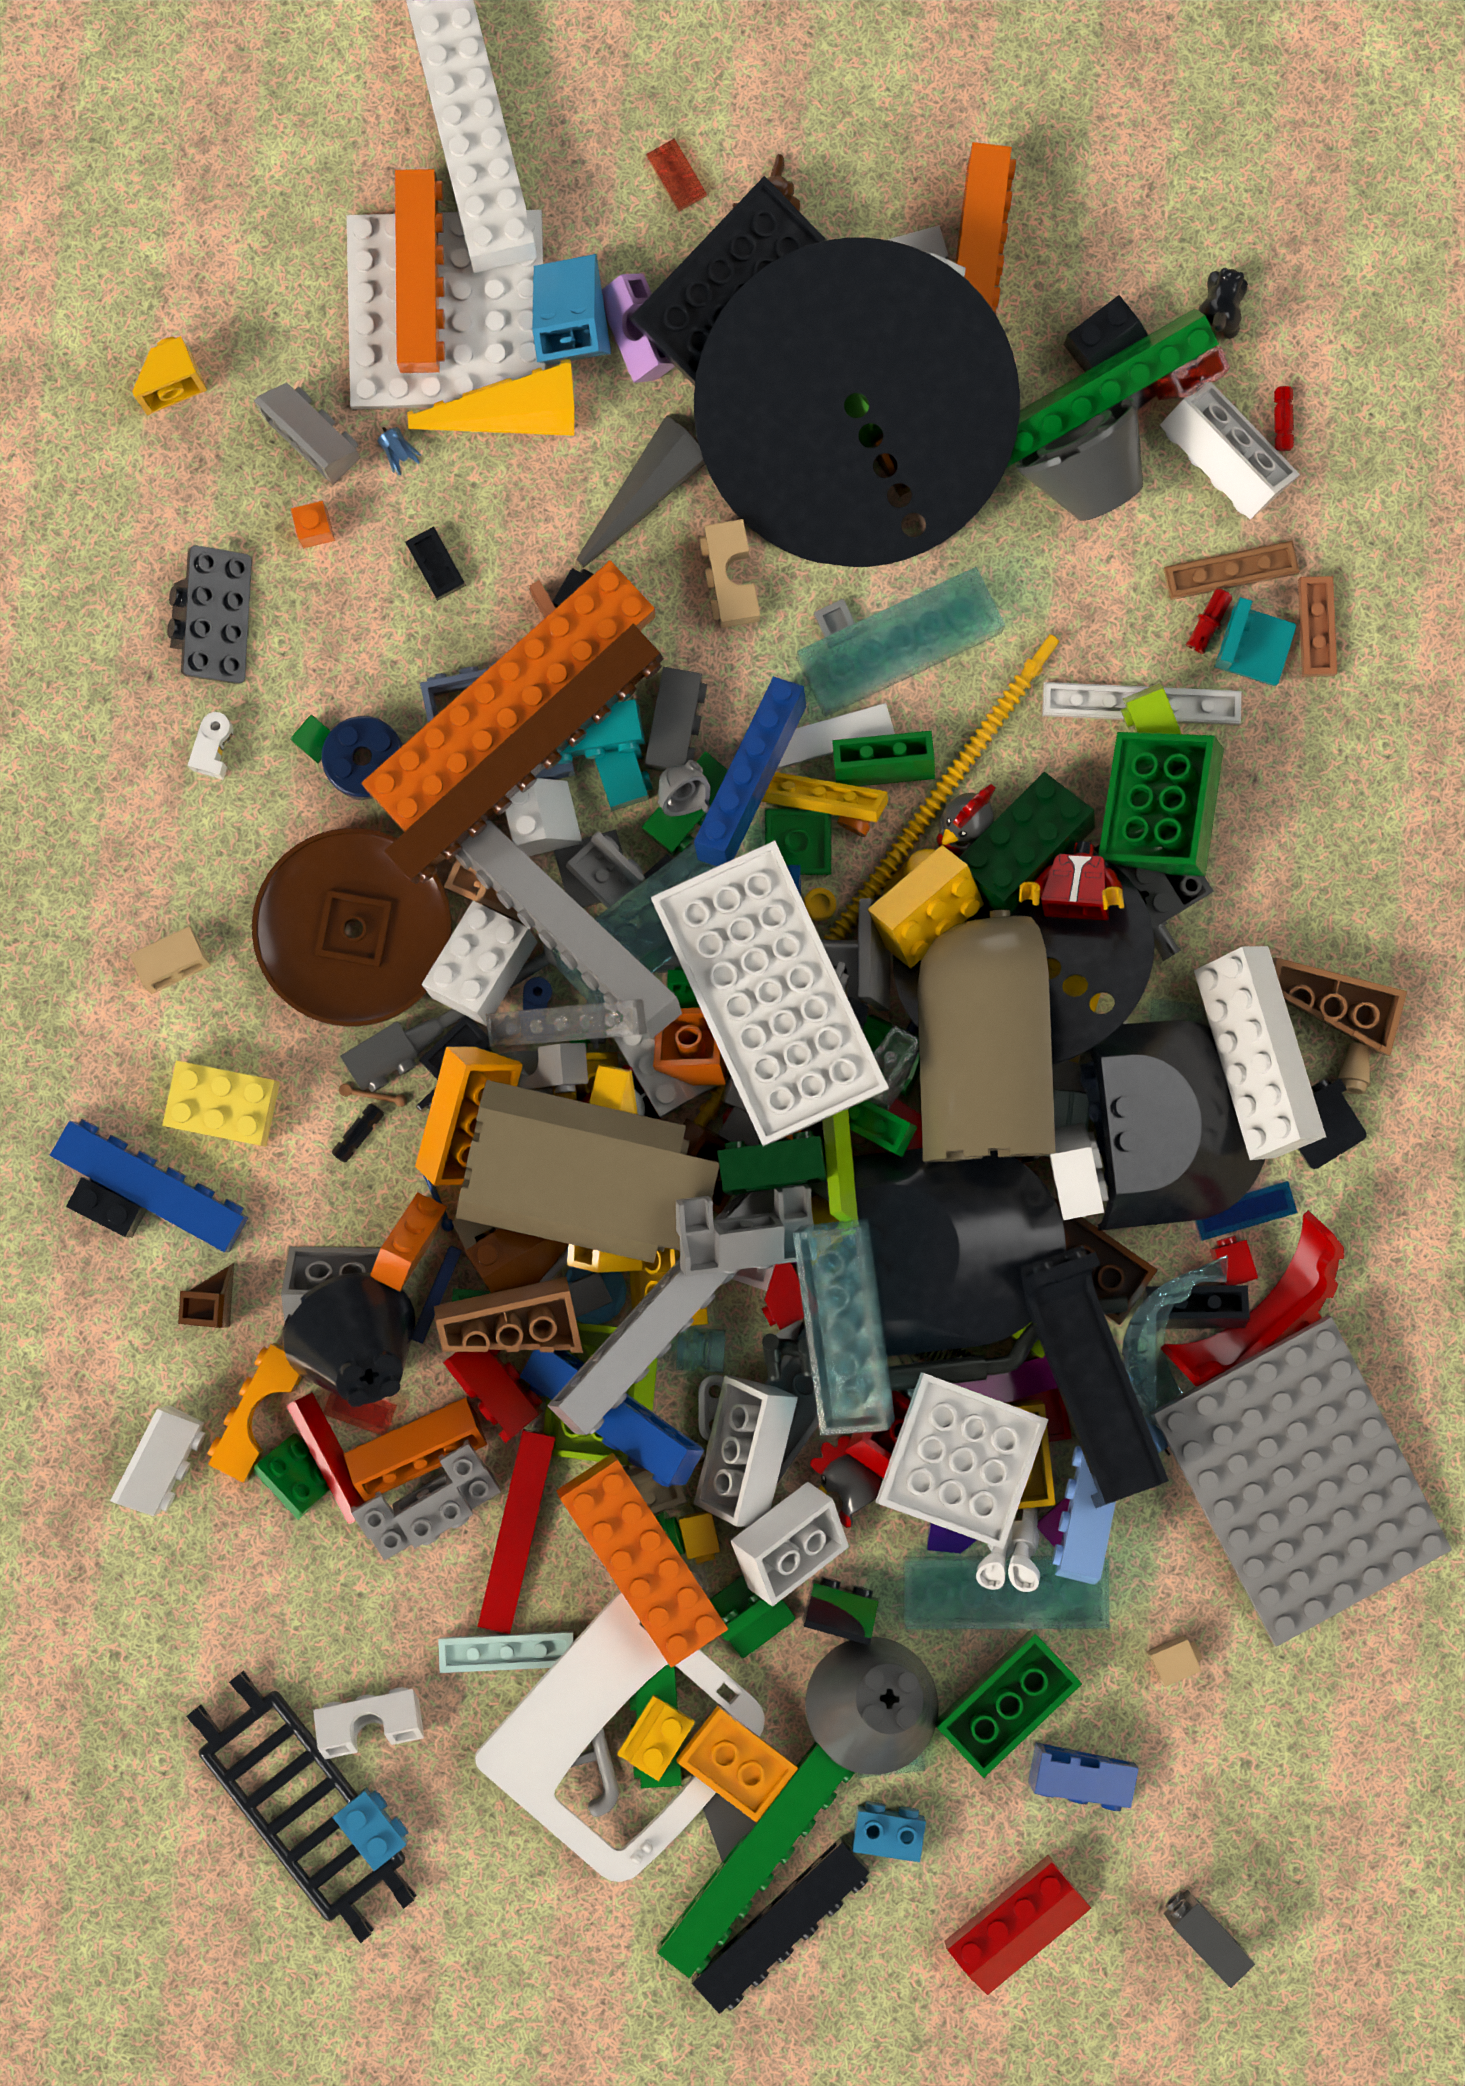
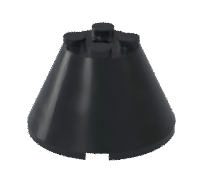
M371 1273L344 1274L318 1284L300 1298L302 1303L294 1311L293 1315L288 1314L282 1332L283 1350L291 1367L305 1379L345 1399L352 1407L374 1403L399 1392L400 1381L415 1327V1311L405 1290L402 1288L399 1292L370 1277Z

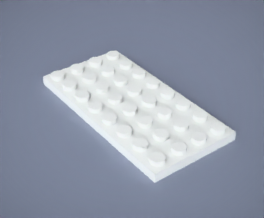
M775 841L651 897L763 1146L889 1090Z

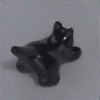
M1223 268L1220 273L1218 271L1210 273L1207 281L1208 296L1199 306L1198 311L1206 316L1211 328L1217 332L1222 331L1225 338L1231 339L1236 337L1240 330L1242 317L1239 304L1245 296L1248 283L1244 279L1243 272Z

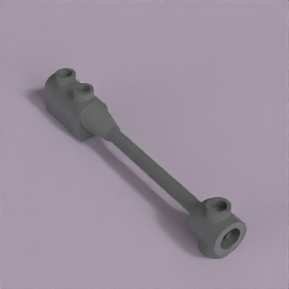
M544 944L543 953L524 964L510 988L549 964L560 969L567 966L560 957L561 953L555 947L549 949ZM451 1009L438 1018L429 1019L406 1031L401 1023L396 1021L340 1057L362 1091L369 1087L372 1093L376 1092L389 1083L386 1078L389 1074L397 1070L400 1075H403L415 1068L417 1064L414 1059L419 1057V1054L444 1032L445 1028L457 1022L465 1015Z

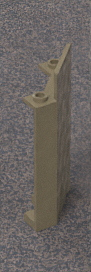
M486 1080L476 1119V1128L467 1159L465 1177L458 1199L456 1218L654 1263L657 1251L664 1252L665 1247L680 1251V1236L676 1232V1200L709 1196L712 1199L719 1162L687 1155L690 1140L683 1139L685 1125Z

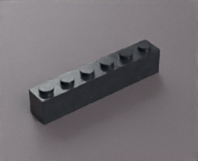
M840 1837L719 1950L700 1974L696 1972L692 1976V1985L719 2014L726 2008L729 2011L733 2010L743 2000L744 1996L742 1993L751 1984L755 1988L769 1975L767 1969L776 1961L779 1964L783 1963L793 1953L794 1949L792 1946L800 1938L805 1941L816 1932L819 1927L817 1922L826 1914L828 1917L833 1916L843 1906L844 1902L842 1899L850 1891L855 1894L866 1885L869 1880L866 1877L870 1873L869 1867Z

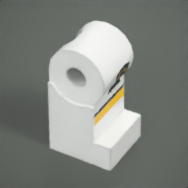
M212 712L203 718L188 762V767L192 771L224 780L227 766L220 759L224 746L231 740L234 730L231 722L224 714Z

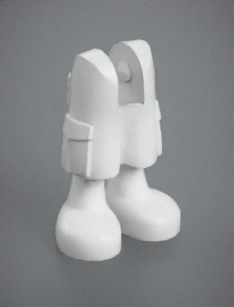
M1036 1507L1024 1509L1022 1521H1013L1004 1549L990 1544L987 1545L991 1553L980 1562L976 1573V1579L981 1586L991 1590L999 1589L1003 1586L1007 1570L1006 1558L1013 1553L1008 1568L1009 1579L1012 1585L1023 1592H1030L1038 1587L1041 1577L1040 1572L1030 1560V1557L1034 1556L1038 1549L1040 1538L1037 1527L1038 1511Z

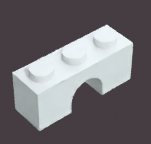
M395 1688L390 1690L389 1694L381 1696L362 1695L353 1702H329L324 1704L323 1708L313 1710L317 1748L324 1759L357 1753L358 1733L364 1726L370 1723H380L383 1725L384 1734L391 1745L424 1738L419 1699L413 1689Z

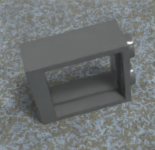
M1188 1889L1183 1894L1177 1892L1168 1900L1165 1905L1168 1909L1164 1912V1915L1171 1926L1214 1972L1232 1988L1255 1965L1248 1953Z

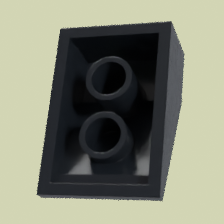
M1118 295L1069 332L1064 346L1084 372L1145 338L1148 334L1138 317L1122 297ZM1169 373L1127 398H1133L1139 410L1172 385L1175 379Z

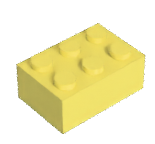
M176 1060L162 1126L266 1147L280 1082Z

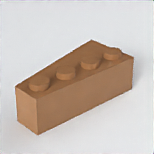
M1272 958L1286 1003L1361 1044L1369 1046V1048L1382 1055H1391L1408 991L1281 958Z
M567 1277L434 1306L435 1320L443 1352H487L488 1349L506 1350V1352H519V1350H540V1352L570 1350L571 1353H583Z

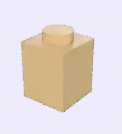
M1184 1636L1147 1651L1156 1675L1164 1687L1202 1671L1198 1661L1203 1660L1197 1644L1195 1641L1189 1643L1188 1639Z

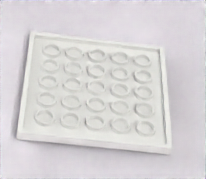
M527 210L535 242L536 259L473 273L459 212H441L444 217V233H438V245L444 246V265H439V277H444L445 296L439 297V309H444L445 329H439V341H444L445 362H440V373H400L397 366L395 214L346 215L350 407L352 410L433 407L436 402L443 400L444 403L462 398L463 393L511 378L513 381L531 375L532 370L540 367L542 370H546V364L537 362L532 330L534 266L543 264L542 210Z

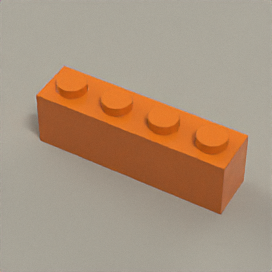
M465 1397L435 1412L421 1416L417 1420L398 1429L391 1430L370 1442L358 1445L356 1448L344 1453V1457L354 1487L364 1501L374 1498L376 1496L375 1493L378 1491L383 1494L441 1467L438 1456L442 1454L445 1456L463 1446V1442L467 1439L475 1451L487 1446V1442L478 1417Z

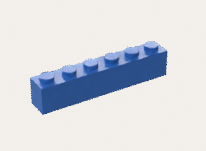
M773 676L694 840L699 861L718 867L735 858L807 707L804 686Z
M81 1119L79 1123L74 1121L67 1123L49 1156L223 1252H230L249 1218L242 1214L244 1207L229 1199H226L224 1203L213 1198L215 1191L200 1183H197L195 1187L184 1182L186 1175L171 1167H168L166 1171L155 1166L157 1159L142 1151H139L137 1155L126 1150L128 1143L113 1135H110L108 1139L97 1134L99 1127L84 1119Z
M533 1350L520 1377L530 1384L529 1389L553 1400L585 1363L567 1350H554V1352ZM628 1394L618 1407L611 1408L603 1416L605 1421L596 1431V1433L603 1437L602 1442L606 1446L624 1452L628 1455L627 1460L632 1465L641 1469H647L653 1474V1480L665 1487L686 1485L705 1450Z

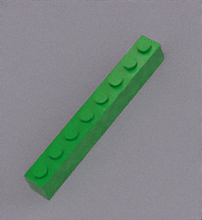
M1194 308L1021 409L1017 436L1007 467L1219 345L1206 316Z
M815 1741L796 1765L798 1770L747 1836H742L657 1945V1953L689 1979L695 1971L700 1974L711 1960V1956L708 1954L717 1944L721 1947L732 1933L730 1926L737 1917L743 1919L753 1905L751 1898L759 1889L763 1892L774 1878L771 1872L780 1862L784 1865L795 1851L792 1845L800 1835L806 1837L816 1823L813 1819L821 1808L826 1810L837 1796L834 1790L841 1781L847 1783L855 1774V1772L847 1770L832 1761L831 1757L821 1748L818 1742L816 1743Z

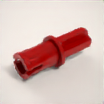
M1219 588L1214 591L1203 614H1198L1197 616L1199 621L1185 644L1191 649L1194 647V650L1200 654L1205 653L1216 629L1221 628L1220 621L1232 601V595L1229 592Z

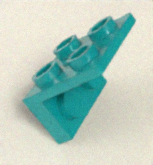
M1240 597L1233 606L1214 667L1271 686H1277L1296 630V624L1251 610L1253 601Z

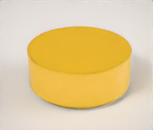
M812 889L804 898L803 903L810 918L814 921H825L832 917L836 910V898L828 889Z

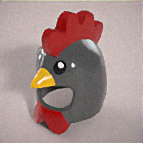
M990 784L979 793L961 794L953 798L945 806L940 819L939 833L936 837L939 847L943 845L959 858L994 822V811L989 800L996 789L995 786ZM957 841L969 842L966 846L954 844Z
M842 1436L838 1439L837 1447H834L829 1442L823 1443L821 1446L823 1457L813 1458L810 1465L815 1472L821 1475L819 1490L826 1495L835 1491L841 1496L843 1506L838 1516L841 1524L846 1528H850L853 1525L852 1514L876 1500L883 1479L844 1451L850 1441V1437Z

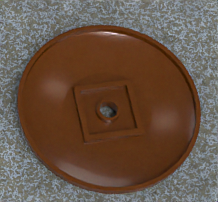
M342 828L322 832L305 839L286 852L275 863L263 881L255 901L252 917V939L255 955L263 975L273 990L288 1005L305 1016L334 1026L361 1027L374 1025L402 1014L428 993L422 986V983L452 935L451 910L447 894L437 874L425 883L420 881L414 884L385 854L384 850L397 838L383 832L363 828ZM352 920H358L363 925V932L357 938H349L345 933L347 923Z

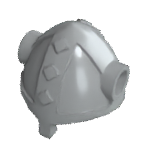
M688 760L685 765L667 768L660 775L658 804L664 814L668 816H681L700 809L708 813L710 809V784L706 776L702 774L703 769L697 762Z

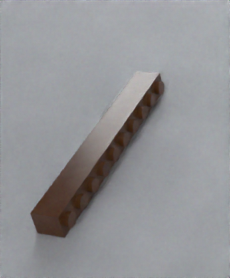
M633 623L384 850L385 854L414 884L420 881L422 883L427 882L438 871L436 866L445 858L447 861L454 858L462 850L463 847L460 845L469 836L472 838L478 836L487 827L486 821L494 813L500 815L512 804L510 799L518 791L523 793L530 789L537 781L535 776L544 768L549 770L561 760L562 756L560 753L569 745L571 747L578 745L586 737V729L594 722L597 725L602 723L611 714L612 710L610 708L618 700L624 702L630 698L637 690L635 685L644 677L649 679L654 676L662 667L660 662L664 658L661 653Z

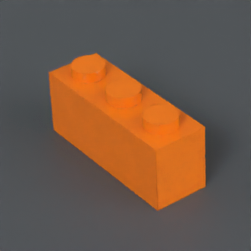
M417 1192L380 1248L370 1277L400 1292L435 1238L447 1206Z

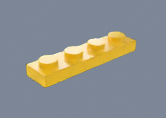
M775 772L761 802L877 822L888 803V792Z

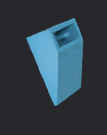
M597 254L534 266L532 330L538 363L553 365L559 364L564 359L575 361L611 354Z

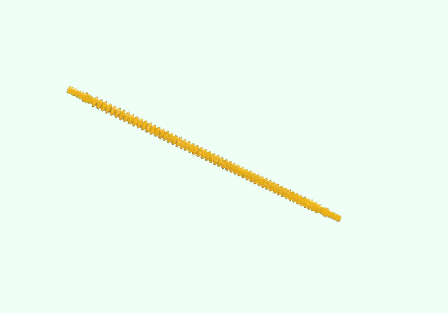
M1049 634L1032 659L1028 658L1021 674L1015 675V682L1008 684L1010 689L1008 691L1004 690V697L997 699L998 706H992L993 713L986 714L988 719L987 721H981L982 728H976V736L969 737L971 743L964 744L965 751L958 752L960 758L953 759L954 766L947 767L948 774H942L941 776L943 781L936 782L937 789L930 791L932 796L925 798L926 804L919 806L921 811L914 813L915 819L908 821L910 826L902 829L903 836H897L898 843L891 844L892 851H886L887 858L880 859L881 866L874 867L875 874H869L870 881L863 882L864 889H858L859 896L857 898L852 897L853 904L846 905L848 911L841 913L842 919L835 921L837 926L830 928L831 934L829 936L825 935L824 939L847 940L845 935L852 933L850 928L853 925H858L856 920L859 918L860 899L872 898L874 900V895H880L879 888L886 887L884 882L886 879L891 880L890 873L897 872L896 865L903 864L901 858L903 856L908 857L907 850L914 849L912 843L920 840L918 835L920 833L924 834V827L931 825L929 820L936 818L935 812L937 810H942L940 805L948 802L946 799L947 795H953L952 788L959 787L957 782L958 780H964L963 773L970 772L969 765H975L974 758L981 757L980 750H986L987 748L985 743L992 742L991 735L998 734L996 728L998 726L1003 727L1002 720L1009 719L1007 713L1014 711L1013 705L1020 703L1019 697L1026 695L1024 690L1026 688L1030 689L1032 679L1041 674L1043 664L1060 642L1055 636ZM717 1085L718 1089L716 1091L711 1090V1098L700 1106V1113L694 1122L706 1127L711 1119L713 1121L716 1119L718 1111L723 1104L719 1100L725 1085Z

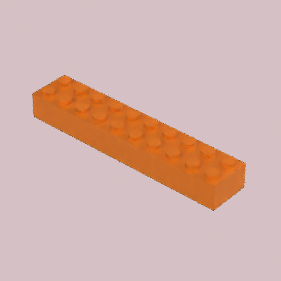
M609 560L361 784L405 832L633 623L640 631L655 618V608L615 564Z

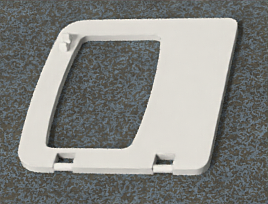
M621 1591L612 1598L475 1754L476 1765L483 1774L601 1876L616 1882H623L636 1877L684 1830L716 1793L693 1775L666 1807L622 1848H614L554 1795L555 1789L567 1771L605 1724L651 1677L665 1665H668L646 1629L640 1625L641 1621ZM700 1649L675 1665L735 1719L756 1735H761L765 1722L762 1707L752 1695L736 1683ZM723 1683L737 1694L730 1703L716 1692Z

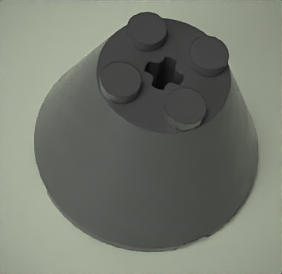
M872 1637L870 1645L849 1640L836 1646L815 1667L807 1686L805 1698L806 1718L816 1743L818 1742L836 1764L852 1772L866 1775L890 1773L913 1762L929 1744L938 1720L937 1690L925 1664L904 1645L882 1637Z

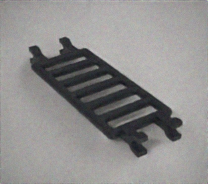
M243 1670L229 1683L250 1706L249 1710L222 1731L216 1726L202 1705H199L186 1716L208 1741L199 1749V1756L326 1921H332L341 1915L350 1926L357 1940L362 1943L372 1934L371 1932L374 1928L354 1905L357 1900L382 1880L393 1892L403 1909L412 1903L417 1896L396 1870L405 1862V1855L400 1850L332 1904L327 1901L318 1888L360 1855L359 1851L352 1843L314 1875L309 1877L298 1863V1860L339 1829V1825L332 1817L329 1818L290 1850H288L277 1834L334 1788L338 1790L347 1803L357 1797L358 1794L330 1758L324 1759L317 1748L316 1739L278 1691H272L263 1697ZM274 1707L285 1724L227 1770L215 1753ZM294 1734L306 1751L251 1795L247 1796L236 1780ZM315 1761L327 1777L268 1824L256 1807Z

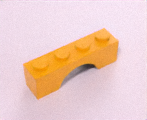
M276 1343L270 1344L269 1348L263 1347L254 1363L259 1366L253 1378L248 1376L239 1391V1395L243 1396L237 1408L232 1407L223 1422L227 1428L222 1438L217 1436L208 1451V1455L212 1456L208 1463L209 1466L242 1483L249 1481L254 1466L259 1462L264 1452L257 1443L252 1429L253 1415L257 1406L272 1393L294 1392L302 1379V1376L289 1364L283 1347Z

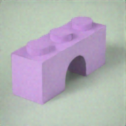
M644 273L621 274L602 289L605 315L633 383L655 381L675 366L629 320L631 315L652 293Z

